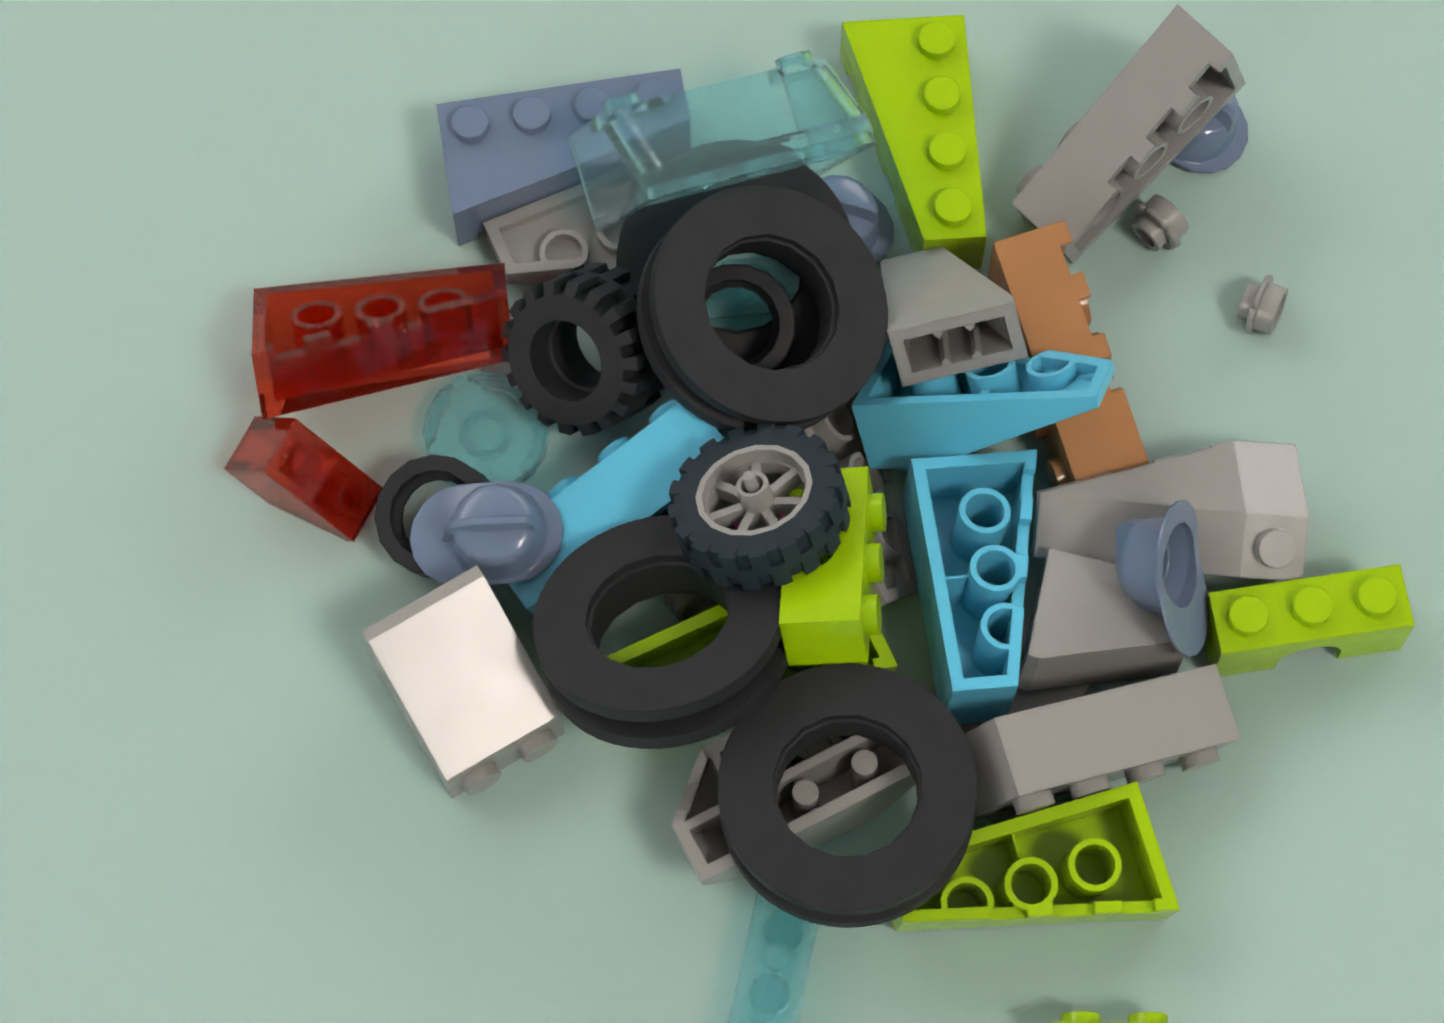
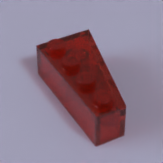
M505 263L254 288L251 356L262 420L501 363V348L509 345V341L502 336L504 323L511 320Z

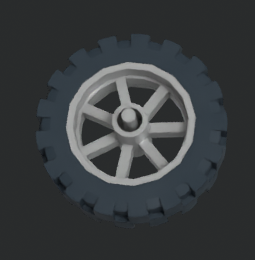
M775 423L757 424L756 430L745 431L744 427L735 428L726 432L728 437L719 442H716L714 438L706 442L699 448L700 455L695 459L689 457L679 469L681 474L680 480H673L669 489V496L672 504L668 505L669 518L686 561L690 560L693 570L701 577L712 576L714 583L718 586L731 589L734 583L742 585L743 590L755 591L762 590V584L774 582L775 587L791 583L793 582V575L801 571L807 575L821 565L819 559L825 553L832 555L841 544L839 538L840 531L847 532L850 515L847 507H851V501L837 457L833 451H828L826 442L821 437L813 434L809 438L801 427L788 424L786 429H777ZM797 487L804 490L802 497H786ZM727 501L732 504H735L724 509H721ZM740 523L737 530H731L729 528H726L734 524Z

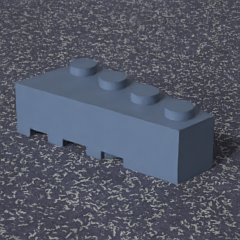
M680 68L436 104L458 246L479 239L478 233L484 231L483 222L652 154L659 168L691 153L690 119Z

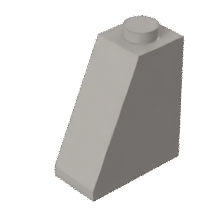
M938 246L880 261L888 306L887 333L903 387L1028 357L1013 296L944 247Z
M1049 548L1035 589L1020 662L1017 689L1035 691L1178 672L1184 655L1176 650L1170 640L1163 615L1140 608L1125 594L1119 582L1116 564Z

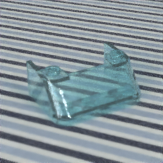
M806 50L775 60L776 69L645 101L640 100L638 92L610 98L602 102L604 113L591 119L568 138L597 233L610 229L641 208L802 166H808L820 176L877 143L870 118L825 58L813 60L811 51Z

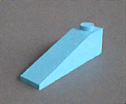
M888 339L874 372L860 389L851 406L869 468H895L899 471H908L911 459L965 455L1098 408L1115 373L1113 360L1047 350L1038 353L1034 357L1022 358L903 387L890 340Z

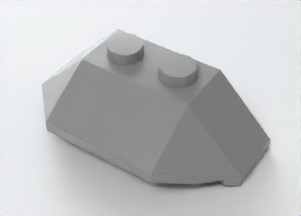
M730 733L700 748L679 808L671 824L676 838L703 886L744 878L727 848L722 831L718 800L719 766ZM859 735L830 736L806 746L787 765L777 790L778 806L789 829L809 847L815 849L881 815L916 784L905 762L885 744Z

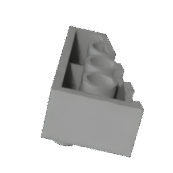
M1177 4L1084 117L1065 133L1058 148L1043 166L1041 164L1037 165L1023 177L1016 188L1018 195L1011 204L1035 229L1065 220L1072 243L1066 245L1064 256L1074 264L1246 84L1233 53Z

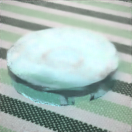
M481 371L460 376L438 391L426 410L422 435L427 455L455 457L484 474L489 482L515 481L524 483L534 475L546 456L549 428L537 420L538 411L534 407L526 410L518 399L522 396V393L517 385L511 388L506 377L507 374ZM444 481V482H446V483H448V484H450V485H452V486H456V485H457V484L454 483V482Z

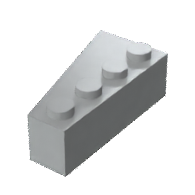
M1212 664L996 717L964 733L969 742L977 772L978 790L974 820L1015 809L1016 815L1033 812L1055 804L1054 797L1071 793L1073 800L1110 790V781L1124 777L1127 784L1136 781L1138 784L1166 775L1164 766L1177 762L1180 763L1182 772H1186L1220 761L1217 749L1241 738L1217 665Z

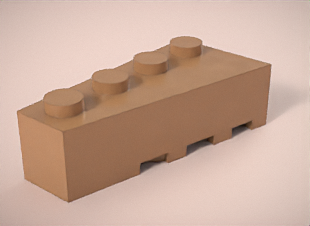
M1065 220L993 242L987 278L1013 296L1028 357H1034L1038 353L1047 350H1054L1112 360V354L1105 334H1100L1099 332L1091 333L1088 326L1091 323V313L1087 298L1091 296L1084 273L1081 271L1071 275L1065 260L1066 245L1072 243ZM1108 386L1098 408L1030 431L1034 440L1043 439L1051 458L1046 460V471L1052 487L1107 472L1116 473L1150 464L1125 391L1121 387L1111 390L1110 386Z

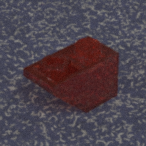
M255 416L224 470L267 503L348 542H354L376 505L378 495L383 488L296 418Z

